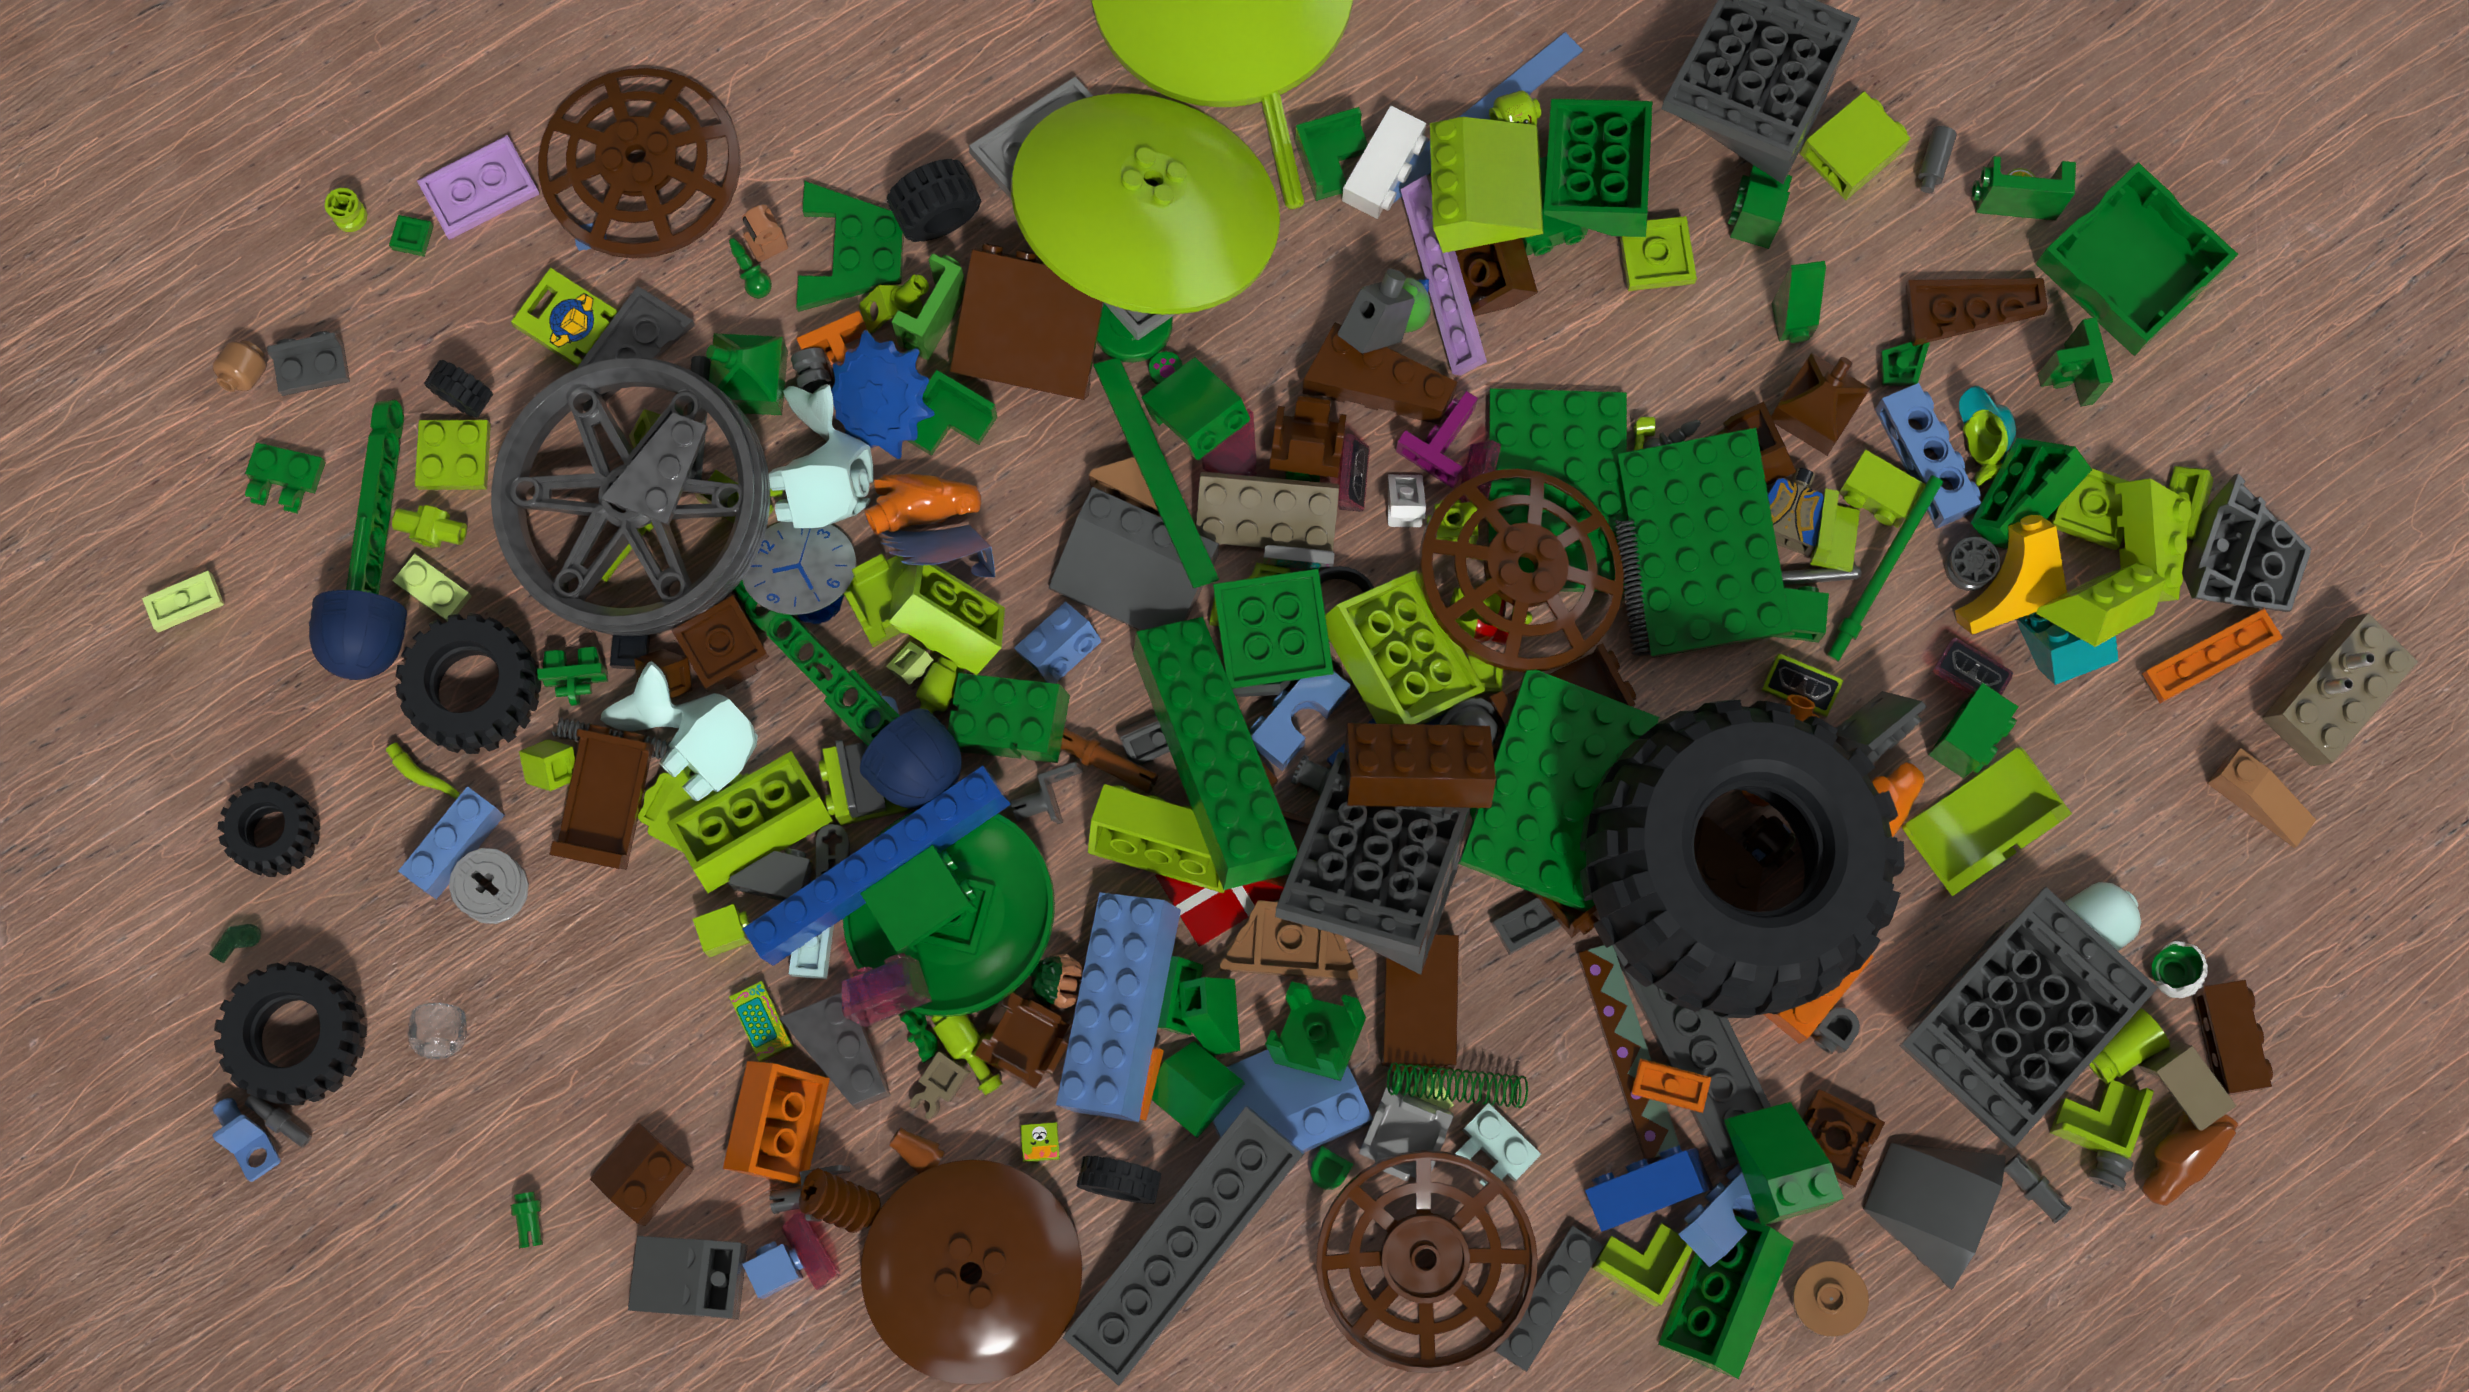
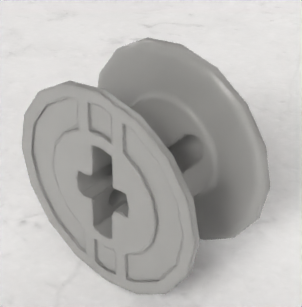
M481 848L469 852L461 858L451 873L449 883L451 897L457 907L462 912L468 914L469 917L486 924H498L510 920L521 911L527 900L529 888L526 873L517 861L498 849ZM483 877L487 878L499 889L495 896L479 883Z

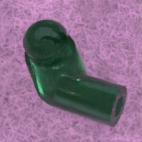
M253 924L230 926L225 930L209 955L225 963L234 949L257 945L261 939V931Z

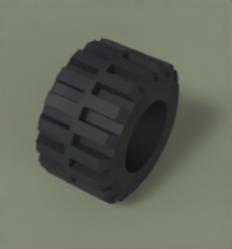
M952 159L930 162L912 170L901 178L887 195V203L905 238L912 242L937 239L955 231L974 216L981 204L980 196L963 164L959 160Z
M257 782L254 783V789L245 786L240 789L241 796L237 797L233 794L228 799L232 804L229 809L222 808L220 814L225 817V820L218 822V830L223 832L224 835L218 838L220 844L226 847L224 852L228 857L235 860L234 862L260 876L264 874L268 877H276L277 872L285 876L291 874L290 867L294 866L300 869L305 865L302 859L305 856L311 858L314 854L310 847L312 844L318 845L320 838L314 834V831L320 830V823L314 819L317 814L314 808L308 805L309 802L290 788L283 787L275 782H270L269 785ZM282 812L285 819V827L281 837L270 846L258 848L254 842L256 825L267 814Z

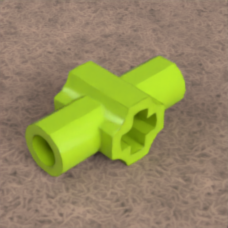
M429 505L419 506L417 512L398 508L392 519L393 530L409 533L411 541L430 548H440L442 541L462 545L467 534L466 523L449 520L450 514Z

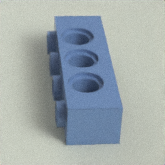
M1917 383L1882 398L1875 411L1907 474L1924 484L1927 483L1931 475L1939 479L1948 480L1952 484L1953 490H1946L1941 486L1927 509L1935 528L1938 529L1973 514L1981 504V494L1975 482L1969 480L1964 470L1965 463L1961 454L1958 451H1954L1950 444L1949 431L1946 425L1936 417L1933 411L1934 403L1928 392L1923 391L1920 384ZM1908 420L1918 421L1922 426V430L1913 429L1909 425ZM1924 449L1934 451L1938 460L1927 458L1924 454Z

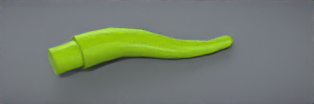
M397 742L386 748V752L393 760L392 764L407 779L420 786L440 790L455 800L461 795L447 782L420 769L408 752H404Z

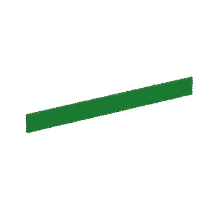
M1114 358L1094 364L1095 371L1192 588L1219 581L1216 570L1121 360Z

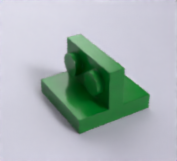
M2097 317L2083 319L2065 341V349L2056 351L2037 374L2041 387L2053 385V388L2059 389L2074 383L2080 407L2093 405L2113 383Z

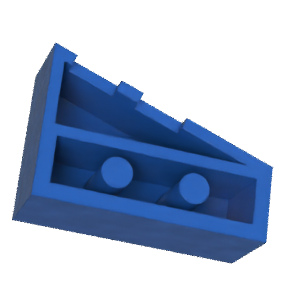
M1680 1145L1660 1152L1662 1160L1648 1165L1647 1160L1643 1159L1625 1166L1628 1173L1614 1178L1613 1173L1610 1172L1592 1179L1594 1187L1586 1189L1585 1192L1601 1232L1712 1190V1183L1698 1149L1693 1148L1682 1151Z

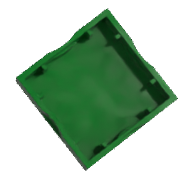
M2138 162L2104 194L2095 208L2078 218L2044 251L2036 265L2091 317H2097L2098 323L2135 357L2238 256V253L2203 221L2186 211L2174 194Z

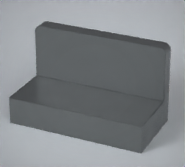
M843 740L835 741L848 809L852 817L856 818L887 811L884 797L860 773V763L868 746L864 742L844 746Z

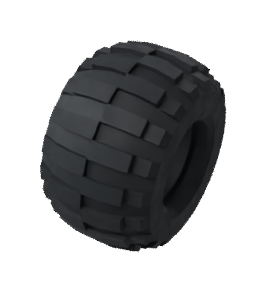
M1724 700L1704 703L1696 710L1679 711L1654 725L1634 741L1605 772L1593 793L1594 805L1591 813L1584 818L1580 851H1586V867L1580 871L1584 900L1593 899L1600 920L1594 923L1597 933L1606 948L1615 944L1628 960L1627 962H1629L1623 969L1642 986L1648 987L1654 984L1667 992L1665 1000L1694 1012L1706 1009L1714 1011L1713 1014L1722 1018H1751L1761 1014H1778L1818 999L1839 987L1842 980L1851 972L1859 970L1875 951L1880 942V939L1876 936L1880 929L1889 926L1901 894L1893 890L1894 884L1892 882L1893 877L1901 874L1905 867L1904 841H1897V838L1892 837L1889 822L1897 818L1898 812L1890 791L1877 792L1867 775L1876 767L1859 747L1849 752L1836 742L1838 736L1835 734L1838 729L1817 716H1810L1804 721L1795 719V715L1790 714L1792 706L1770 701H1757L1748 707L1741 706V700ZM1740 789L1760 797L1780 812L1795 833L1802 850L1805 879L1803 892L1787 906L1766 912H1752L1737 908L1718 897L1701 876L1694 854L1696 827L1704 810L1712 801L1726 792Z

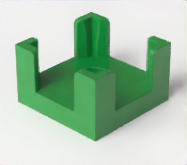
M1291 981L1285 997L1291 1009L1280 1038L1275 1030H1271L1265 1045L1275 1064L1341 1081L1366 1020L1358 998L1347 995L1341 996L1344 1006L1313 998L1307 985Z

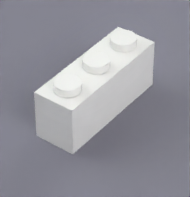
M1390 106L1343 187L1342 201L1378 219L1383 209L1388 211L1397 195V192L1393 191L1397 183H1404L1411 172L1413 165L1409 164L1413 155L1420 156L1428 141V137L1424 136L1426 123Z

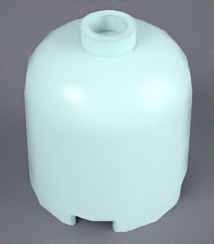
M2095 883L2064 902L2117 951L2134 940L2139 933L2141 918L2136 898L2130 892L2124 891L2113 883Z

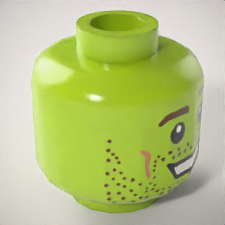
M1522 90L1497 97L1493 107L1489 109L1490 120L1537 126V119L1541 117V107L1536 98L1532 99L1527 92Z

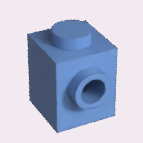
M776 1241L755 1251L757 1257L743 1263V1267L756 1295L761 1299H765L802 1280L803 1277L799 1270L805 1268L796 1248L790 1250L785 1244L777 1246Z

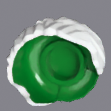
M2174 941L2166 945L2155 956L2152 962V976L2156 981V986L2162 993L2172 998H2185L2195 994L2198 989L2203 987L2208 973V965L2205 955L2201 953L2197 946Z

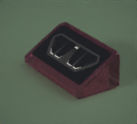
M1347 434L1344 437L1338 507L1339 510L1361 512L1365 508L1370 449L1366 443L1352 434Z
M1955 637L1950 640L1932 671L1969 695L1982 683L2002 695L2013 676V672Z

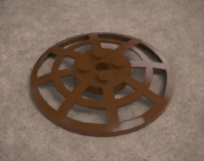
M652 68L625 69L608 73L588 82L575 91L560 105L549 121L541 140L538 155V176L542 194L552 214L561 226L576 240L593 250L611 256L632 259L650 258L672 253L690 245L706 234L720 220L730 205L738 186L741 169L740 147L736 131L727 112L718 100L700 84L685 76L667 70ZM653 77L671 80L672 82L663 94L648 91L621 93L617 81L627 78ZM605 86L609 98L590 108L578 123L562 119L581 98L593 90ZM688 87L707 101L717 114L721 124L701 127L693 114L676 101L683 89ZM640 100L656 103L648 117H630L625 102ZM612 107L616 122L610 125L604 132L587 127L597 115ZM669 109H672L685 120L691 130L671 135L661 122ZM555 131L570 136L566 151V168L568 173L550 182L547 173V155L550 140ZM726 137L729 162L726 178L721 188L703 178L708 161L706 140ZM580 139L595 144V161L577 168L576 153ZM696 143V164L694 171L691 172L678 165L677 148ZM635 150H642L646 153L645 158L638 163L628 161V156ZM600 174L605 183L610 187L604 202L601 203L594 198L584 187L582 181ZM672 178L686 184L677 196L661 205L657 191L668 184ZM573 186L574 191L583 203L598 213L591 233L581 228L568 217L558 204L555 195ZM697 190L715 200L711 207L695 223L683 231L672 235L666 216L681 208ZM622 195L644 196L648 210L631 212L616 208ZM611 220L625 223L653 221L659 240L630 244L604 239Z
M1502 469L1480 474L1454 489L1433 512L1424 530L1419 551L1421 588L1427 605L1438 625L1454 643L1473 657L1486 664L1518 672H1526L1527 670L1547 671L1562 667L1582 657L1594 647L1609 630L1619 610L1623 594L1624 570L1615 535L1595 505L1576 488L1562 480L1538 471L1524 469ZM1519 477L1530 479L1529 495H1509L1497 498L1491 502L1477 488V486L1485 482L1500 478ZM1544 483L1571 496L1591 516L1578 523L1562 507L1543 499ZM1465 495L1478 510L1464 524L1457 542L1436 539L1438 528L1444 516L1453 504ZM1512 505H1528L1527 523L1509 525L1498 512V509ZM1542 510H1547L1556 515L1570 528L1555 536L1551 531L1541 526ZM1486 518L1498 534L1492 539L1488 547L1470 544L1469 539L1475 527L1482 519ZM1599 527L1607 539L1613 556L1615 581L1597 575L1596 556L1587 534ZM1577 540L1580 541L1585 554L1587 571L1569 566L1565 548ZM1433 553L1454 556L1456 578L1464 597L1448 608L1443 603L1435 582ZM1520 557L1529 558L1534 564V572L1526 573L1522 571L1518 565V559ZM1466 558L1484 561V572L1487 581L1476 589L1473 588L1468 576ZM1566 580L1585 585L1579 601L1570 611L1567 610L1558 595ZM1595 589L1612 595L1610 607L1603 621L1584 640L1574 621L1580 617L1589 605ZM1496 593L1504 601L1514 605L1511 621L1496 614L1483 601ZM1545 603L1548 604L1556 618L1555 621L1544 624H1525L1528 608ZM1473 608L1486 622L1502 631L1508 632L1504 653L1495 651L1475 640L1455 620ZM1563 630L1572 647L1563 653L1549 657H1518L1522 636H1544Z
M1421 1150L1400 1153L1382 1159L1361 1171L1346 1184L1332 1202L1323 1220L1317 1241L1316 1271L1318 1286L1325 1308L1336 1327L1352 1345L1366 1356L1386 1366L1407 1372L1435 1373L1451 1371L1472 1364L1491 1353L1510 1336L1522 1320L1531 1302L1537 1278L1538 1256L1536 1240L1529 1217L1517 1196L1502 1179L1486 1167L1466 1157L1443 1151ZM1416 1161V1182L1395 1187L1380 1195L1376 1200L1360 1188L1366 1180L1387 1168ZM1431 1161L1461 1166L1479 1175L1488 1184L1475 1196L1471 1197L1454 1186L1440 1182H1431ZM1416 1193V1214L1397 1221L1384 1209L1387 1204L1397 1198ZM1431 1193L1449 1196L1461 1202L1464 1206L1448 1220L1445 1217L1431 1213ZM1498 1194L1507 1201L1517 1219L1523 1237L1524 1249L1501 1248V1241L1496 1226L1484 1209ZM1350 1198L1364 1210V1213L1360 1216L1353 1230L1349 1244V1253L1327 1255L1328 1241L1333 1223L1344 1203ZM1475 1216L1480 1220L1486 1231L1490 1248H1468L1467 1242L1460 1231ZM1374 1219L1388 1232L1383 1241L1381 1251L1360 1252L1363 1235L1371 1220ZM1422 1249L1432 1250L1435 1253L1434 1263L1429 1267L1418 1266L1415 1263V1256L1418 1251ZM1470 1263H1490L1487 1280L1479 1295L1476 1296L1463 1283L1468 1274ZM1502 1264L1524 1265V1275L1519 1294L1510 1312L1501 1321L1486 1305L1498 1285ZM1382 1266L1385 1278L1389 1284L1375 1300L1364 1284L1360 1267ZM1349 1268L1354 1289L1363 1305L1367 1308L1353 1326L1344 1317L1334 1299L1329 1284L1328 1270ZM1452 1294L1467 1307L1451 1318L1434 1322L1433 1303L1442 1301ZM1400 1295L1409 1301L1418 1303L1419 1323L1400 1319L1387 1312L1386 1309ZM1475 1316L1491 1331L1486 1338L1466 1350L1448 1356L1436 1357L1435 1334H1442L1457 1329L1471 1321ZM1377 1320L1397 1331L1420 1335L1421 1358L1407 1357L1389 1352L1371 1343L1364 1335Z

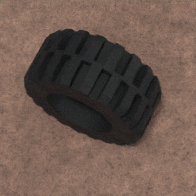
M459 613L448 615V622L442 624L437 619L429 624L430 631L425 634L419 631L413 637L416 641L412 649L405 647L401 655L406 660L405 664L398 665L396 670V677L401 680V684L395 686L396 695L402 701L400 707L404 715L411 720V724L437 746L442 745L448 751L456 753L463 749L467 754H479L481 747L492 751L499 748L498 741L505 739L509 743L517 736L513 731L519 725L525 729L531 720L526 715L529 710L536 711L539 701L534 696L535 693L541 692V681L536 676L537 663L531 657V652L509 627H504L500 621L491 617L485 620L480 614L469 613L467 619H464ZM481 655L491 658L498 666L499 679L495 692L490 699L479 708L469 712L455 713L444 708L439 699V688L446 671L455 662L465 657Z
M289 962L287 966H284L280 963L267 965L266 972L256 969L247 975L250 980L247 984L238 982L231 989L235 994L231 1001L224 999L220 1010L225 1011L223 1020L217 1019L215 1021L214 1031L221 1033V1039L214 1041L215 1052L222 1054L224 1057L219 1061L223 1071L232 1075L230 1080L237 1087L247 1090L248 1094L281 1105L286 1103L294 1106L304 1105L306 1100L316 1102L324 1099V1092L327 1090L331 1092L337 1091L343 1086L340 1079L344 1075L351 1077L357 1068L351 1065L355 1056L359 1058L363 1056L365 1048L359 1045L360 1038L367 1037V1026L360 1023V1019L365 1016L362 1006L354 1002L356 999L355 994L351 989L345 987L342 981L311 965L306 966L299 962ZM298 1000L307 1002L316 1009L320 1020V1034L315 1048L303 1061L287 1068L273 1065L266 1058L262 1046L263 1030L268 1019L278 1008L287 1003Z

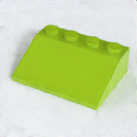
M1458 117L1430 123L1433 229L1443 253L1543 234L1539 143L1536 125L1471 117Z
M1417 570L1339 603L1325 615L1328 638L1377 724H1426L1445 714L1459 702L1474 698L1485 691L1461 647L1448 637L1431 613L1421 588L1420 575Z

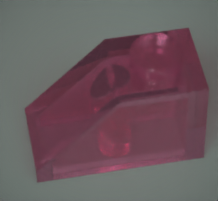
M1249 408L1247 412L1250 421L1202 457V468L1205 471L1256 476L1254 415Z

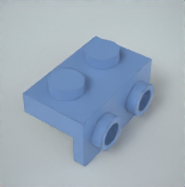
M1064 602L1014 648L1019 656L1040 673L1046 683L1056 684L1101 643V639L1091 623L1067 602Z

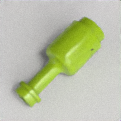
M940 657L937 663H932L916 692V697L921 702L919 709H927L932 714L935 711H946L954 698L958 673H964L965 670L944 657Z
M967 1014L952 1017L933 1016L931 1018L935 1024L933 1030L952 1059H965L981 1082V1085L978 1087L979 1091H982L986 1096L1003 1085L999 1074L994 1076L984 1061L971 1054L981 1035Z

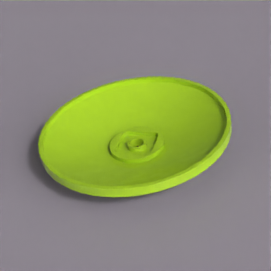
M1092 0L1093 13L1100 33L1112 54L1127 71L1151 89L1167 97L1185 103L1208 107L1251 105L1262 102V99L1269 97L1271 93L1277 92L1278 95H1282L1311 77L1336 49L1347 27L1353 0Z

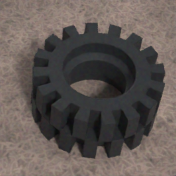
M445 360L437 362L424 382L425 386L433 394L438 395L441 400L448 402L450 406L456 407L459 411L475 418L480 416L493 396V392L483 385L484 383L476 380L470 373L464 372L462 368H457L454 364L448 363Z

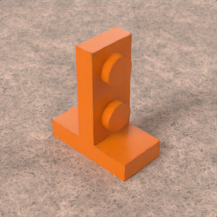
M858 310L796 339L800 350L808 348L823 349L832 367L836 361L844 363L847 351L845 344L861 338L862 332L867 330Z

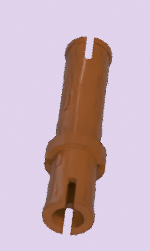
M1064 728L1061 750L1081 759L1082 764L1087 767L1093 765L1143 790L1147 794L1152 791L1151 784H1156L1158 773L1152 772L1102 747L1101 742L1096 739L1090 741L1070 731L1068 728Z

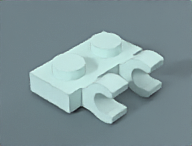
M1489 1103L1462 1130L1470 1139L1455 1153L1456 1155L1471 1159L1482 1149L1496 1163L1490 1171L1500 1179L1508 1175L1514 1181L1541 1155ZM1483 1178L1479 1181L1483 1186L1488 1184Z

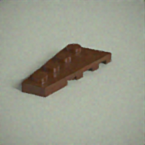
M2044 278L1908 280L1906 285L1913 346L2041 316L2048 309Z

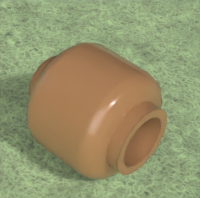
M246 340L228 343L213 362V371L218 377L216 379L217 383L230 392L235 390L244 392L251 390L266 370V363L263 359L264 353L256 345Z

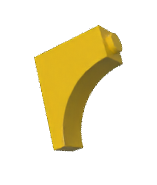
M2029 515L2022 518L2020 522L2008 526V549L1997 577L1979 597L1955 610L1957 623L1972 635L2035 613L2042 605L2067 593L2057 528L2043 516Z

